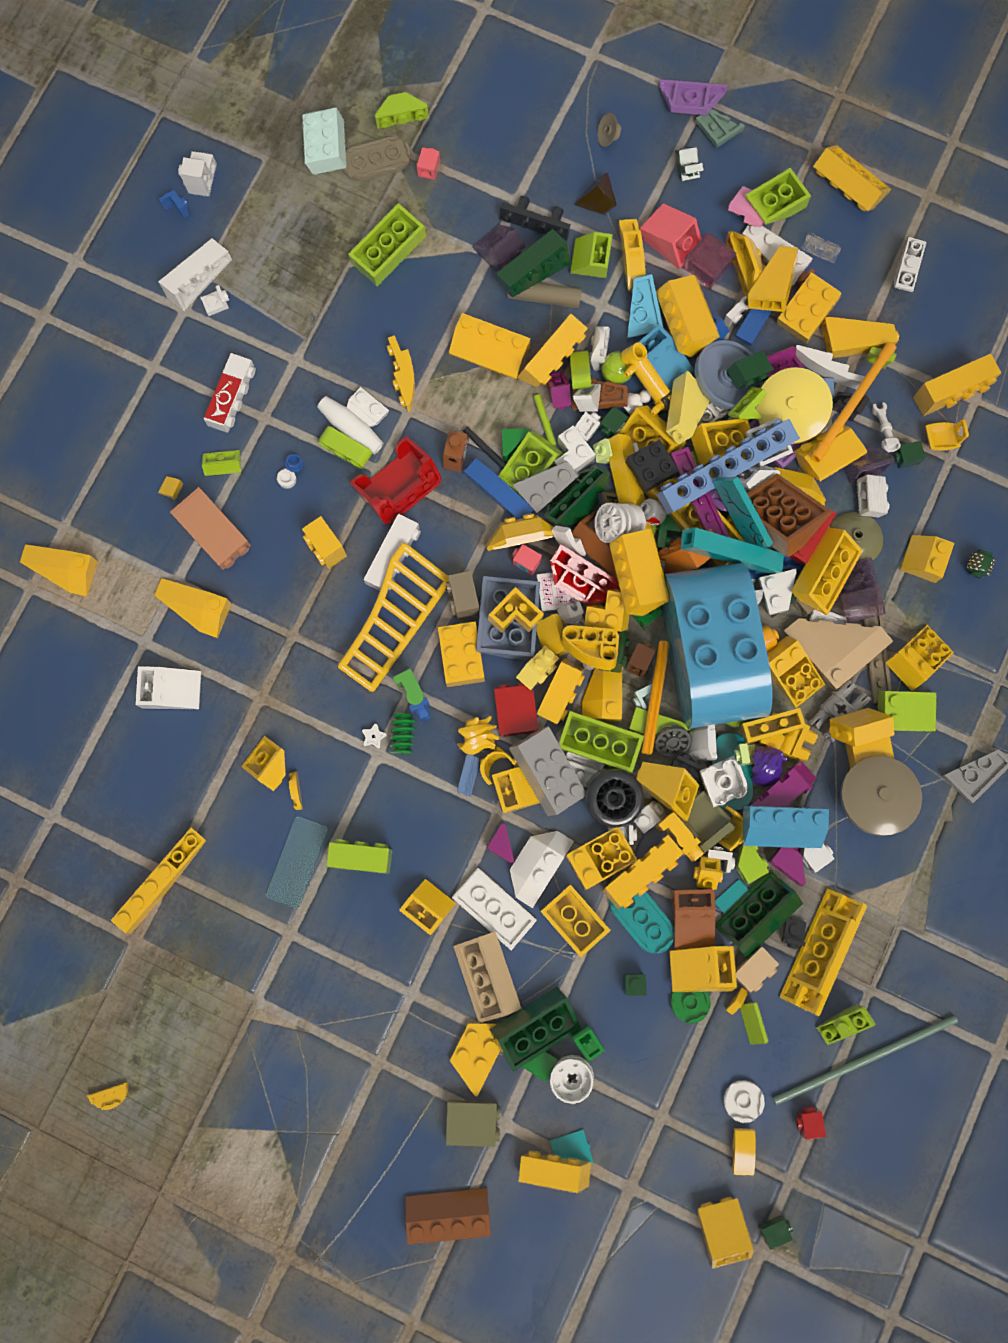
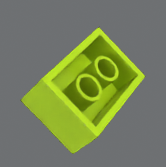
M335 839V843L329 842L326 867L390 874L393 850L388 849L386 844L375 843L374 847H369V844L366 842L355 841L354 845H350L347 840Z

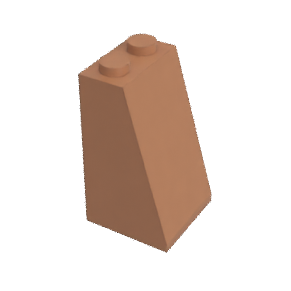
M199 487L170 511L181 526L222 570L230 568L235 563L234 560L249 551L250 543Z

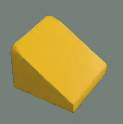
M166 476L158 493L176 500L183 483L179 479Z

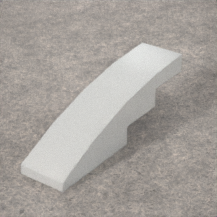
M800 345L796 346V357L802 364L825 378H834V382L840 385L857 389L865 377L848 372L849 365L831 361L833 356L831 353Z

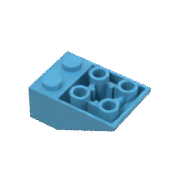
M659 324L638 342L645 346L647 358L669 390H672L675 378L686 371H689L691 374L695 372L685 355L678 352L674 339Z

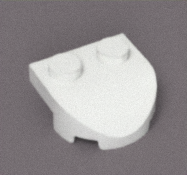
M595 326V332L591 338L592 352L589 354V363L592 364L594 370L601 371V365L605 362L610 327Z

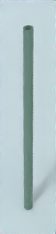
M955 1015L950 1016L773 1097L776 1105H779L958 1023Z

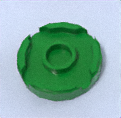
M673 992L670 1004L673 1013L681 1021L697 1023L706 1018L711 1007V1000L708 992Z

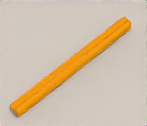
M660 641L658 646L641 751L647 755H651L653 752L670 645L667 641Z

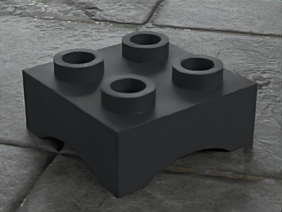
M660 439L627 456L625 462L638 480L644 494L659 484L673 479L679 472Z

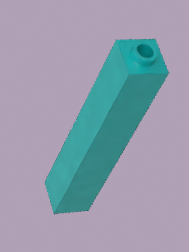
M696 527L684 529L682 532L680 548L682 550L731 564L744 563L747 568L766 574L782 573L784 555L780 552Z

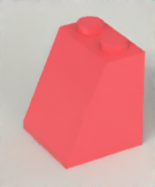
M664 203L640 228L644 242L678 269L703 244L696 218Z

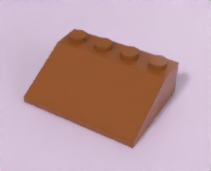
M775 474L747 493L773 541L771 546L787 558L800 550L831 515L830 509L779 474Z

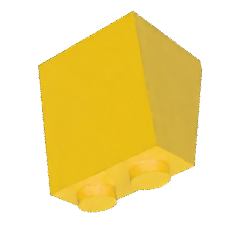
M642 762L641 768L637 772L636 780L652 797L681 819L688 821L699 784L685 768Z
M732 1197L721 1199V1203L713 1205L712 1202H707L700 1205L701 1208H698L697 1214L711 1268L752 1258L754 1249L738 1198L732 1199Z

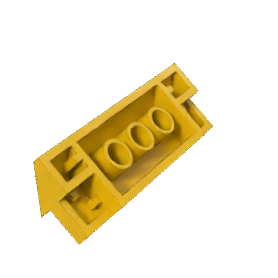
M826 890L805 937V946L801 947L779 996L781 999L820 1016L867 908L866 904L846 897L844 894L836 891Z

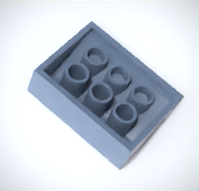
M483 576L476 652L527 661L534 657L537 624L528 632L514 619L501 633L487 619L488 615L515 587L538 608L540 582Z

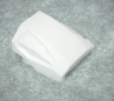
M715 725L692 728L689 731L691 745L687 750L688 755L695 763L716 760Z

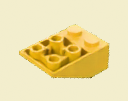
M926 625L899 649L886 664L913 691L924 683L954 652Z
M786 636L777 643V647L767 652L771 680L795 708L825 685L798 640Z
M520 767L492 775L503 814L540 803Z
M613 828L566 855L584 890L637 861L620 828Z
M713 946L669 951L672 992L733 991L737 987L733 946Z

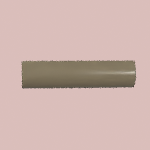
M537 283L513 298L508 294L507 298L579 309L582 289Z

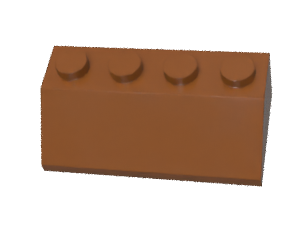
M595 510L578 523L572 535L574 538L581 539L584 550L591 559L599 563L605 571L612 574L618 580L609 543L601 541L596 534L595 517L597 511Z
M487 1187L406 1196L408 1245L491 1236Z

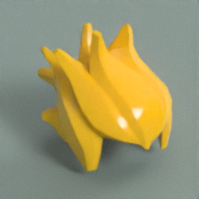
M491 716L484 720H479L478 717L468 719L465 727L458 729L465 742L458 743L457 746L464 753L474 755L485 748L495 750L494 740H499V736L490 732V730L497 727L496 725L489 724Z

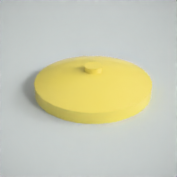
M787 368L773 374L761 387L767 395L762 399L761 404L756 406L757 412L762 417L758 419L760 425L776 418H780L782 421L790 419L800 437L799 440L792 444H799L813 439L828 424L833 408L832 395L827 383L815 372L804 368Z

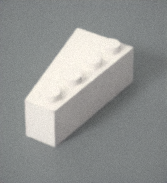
M210 239L158 282L167 298L182 311H185L232 259L224 247L214 239Z

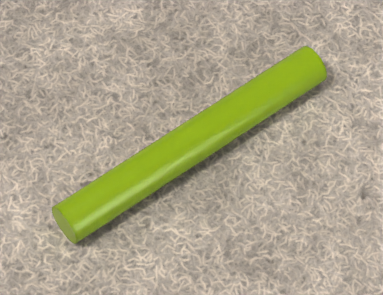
M537 394L534 396V400L547 440L556 447L557 444L541 395Z

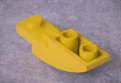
M637 219L619 220L618 226L623 250V265L627 289L632 291L634 278L646 276L641 230L638 228Z
M394 335L388 338L389 345L386 346L389 355H393L395 359L393 361L396 370L394 372L395 380H392L395 390L400 391L399 401L401 406L406 407L407 412H410L415 396V378L412 361L408 349L400 350Z

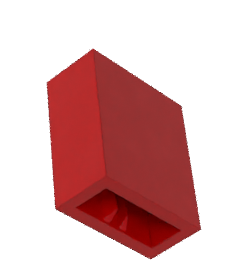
M522 682L517 683L515 687H509V685L497 686L498 689H494L500 737L536 732L538 730L533 688L530 690Z

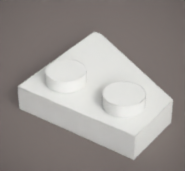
M796 569L759 578L768 615L789 610Z

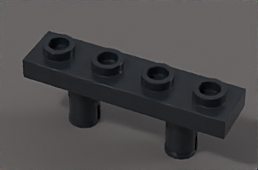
M521 196L517 206L502 202L499 220L545 235L554 229L565 241L568 240L571 224L560 221L564 212L562 208L554 207L551 217H547L527 210L530 199L527 196Z

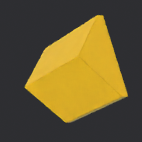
M553 614L537 623L536 632L541 648L546 646L558 657L569 652L562 645L564 621H561L559 614Z

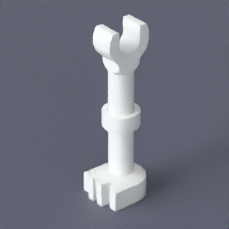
M882 403L881 409H878L876 404H873L872 413L879 418L880 430L886 438L881 443L883 453L894 452L901 446L898 438L893 437L892 425L887 420L886 403Z

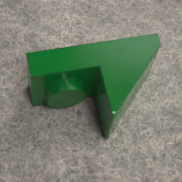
M669 514L659 525L656 543L658 552L668 547L670 536L680 537L682 534L681 529Z

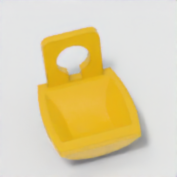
M965 419L957 424L934 423L925 426L930 450L943 451L959 448L961 443L969 436ZM961 426H962V428H963V435H962V436L959 435Z
M726 806L725 808L734 815L732 820L737 826L718 843L732 851L738 844L743 842V817L729 806Z

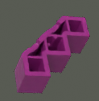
M799 761L748 806L791 807L793 805L792 801L802 792L806 794L814 787L812 783L816 780V777L802 761Z

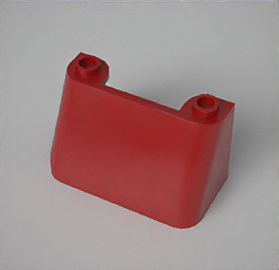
M408 436L399 441L395 447L398 457L375 476L369 479L365 474H360L349 482L352 488L385 524H392L398 514L403 515L441 482V475L432 458Z

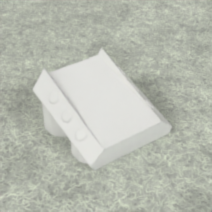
M734 756L700 771L713 808L726 804L727 801L733 798L745 796L748 785L741 766Z

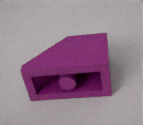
M564 371L550 373L551 378L547 382L553 408L564 409L567 406H571L570 385Z
M778 847L768 863L798 886H804L806 881L802 855L797 852L799 849L795 847Z

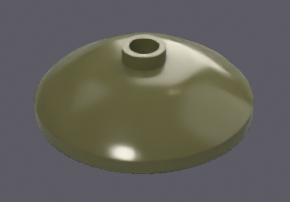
M847 512L835 518L830 524V528L845 530L862 549V553L854 567L867 565L880 554L883 547V533L879 524L872 517L861 516L859 512ZM855 533H859L861 538H857Z

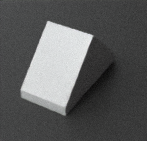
M591 384V388L578 389L574 394L573 398L580 412L598 411L601 384Z

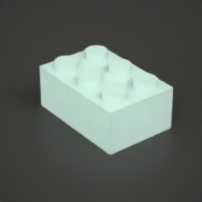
M331 108L303 114L305 164L314 175L346 168L344 119L338 109Z

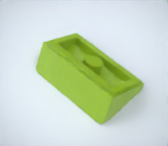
M240 450L204 453L202 458L204 475L240 473Z
M754 1001L744 1003L740 1007L749 1043L752 1045L768 1043L758 1004Z

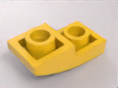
M734 1129L732 1172L734 1175H754L755 1130Z

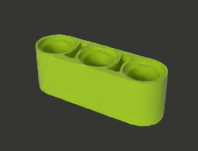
M588 350L572 352L570 360L573 389L591 388Z
M330 426L326 427L317 441L323 448L360 469L364 468L373 454L364 445Z

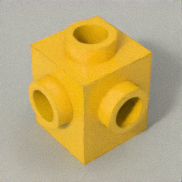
M700 857L699 865L694 868L693 878L697 880V887L717 889L718 882H722L723 879L720 859Z

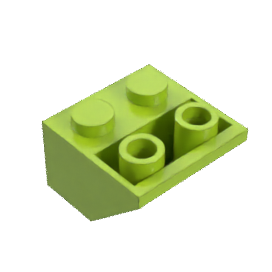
M593 232L576 238L571 274L606 278L613 234Z

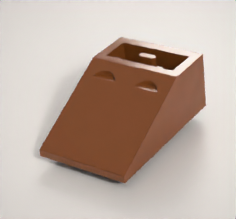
M714 889L672 891L674 951L715 946L716 909Z

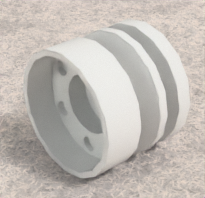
M605 503L599 508L595 517L596 534L604 543H611L621 535L642 531L646 528L644 512L635 504Z
M568 1055L562 1057L557 1061L551 1073L550 1084L553 1093L565 1103L574 1104L582 1102L589 1096L592 1090L594 1080L593 1069L589 1062L581 1056ZM569 1073H570L571 1075H573L574 1073L577 1074V1076H576V1080H577V1081L572 1080V1081L570 1082V1081L568 1080V1079H569V1075H568V1074H569Z

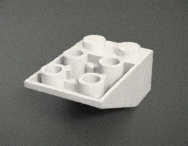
M138 667L136 705L146 709H199L201 671L164 667Z

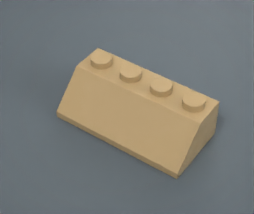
M496 932L453 946L479 1023L503 1017L522 1009Z

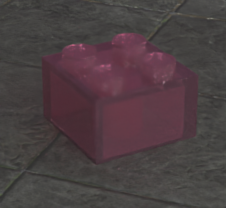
M707 232L686 256L683 269L691 275H695L700 282L712 289L732 266L737 253Z

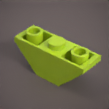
M407 92L389 95L375 114L377 129L429 118L427 104Z
M856 1004L840 1011L816 1028L826 1044L830 1045L871 1028L876 1024L866 1008Z

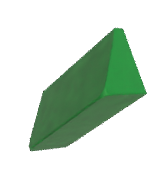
M544 1052L522 1067L546 1082L558 1060Z

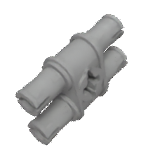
M848 680L837 691L831 692L830 697L823 704L819 705V711L809 720V723L812 726L818 720L813 726L818 730L828 718H835L862 710L871 701V698L867 696L862 701L867 694L861 692L852 704H849L845 698L856 686L853 683L847 688L852 682ZM841 707L843 709L842 713L838 714V708ZM829 729L824 733L825 738L831 735ZM831 737L828 739L832 743L835 741V739Z

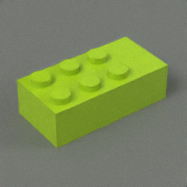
M398 203L348 254L351 264L378 286L427 237L425 226Z

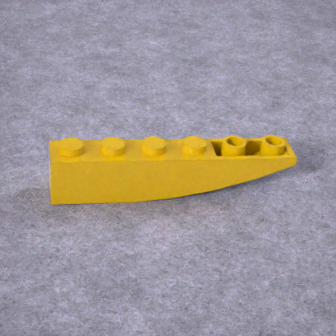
M190 828L111 921L124 933L132 934L176 882L204 845L206 839L193 828Z

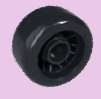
M615 767L602 769L592 775L585 786L586 792L585 797H583L585 808L589 815L603 826L610 828L627 826L638 818L643 809L645 797L642 785L628 771ZM611 792H616V800L610 802L608 795Z

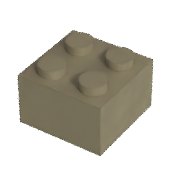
M471 571L448 575L449 582H446L449 598L453 597V600H450L453 616L457 615L458 621L479 616V604Z

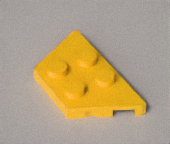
M468 1023L450 1059V1062L476 1097L500 1052L489 1029L497 1025L494 1023Z

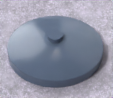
M729 340L712 342L701 351L695 363V378L701 392L714 405L729 411L752 387L761 388L764 384V381L761 383L757 381L747 389L745 387L736 389L726 370L735 361L753 355L743 345Z

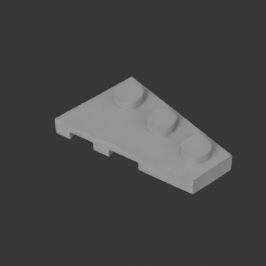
M998 749L943 775V777L970 804H973L1008 769V758Z

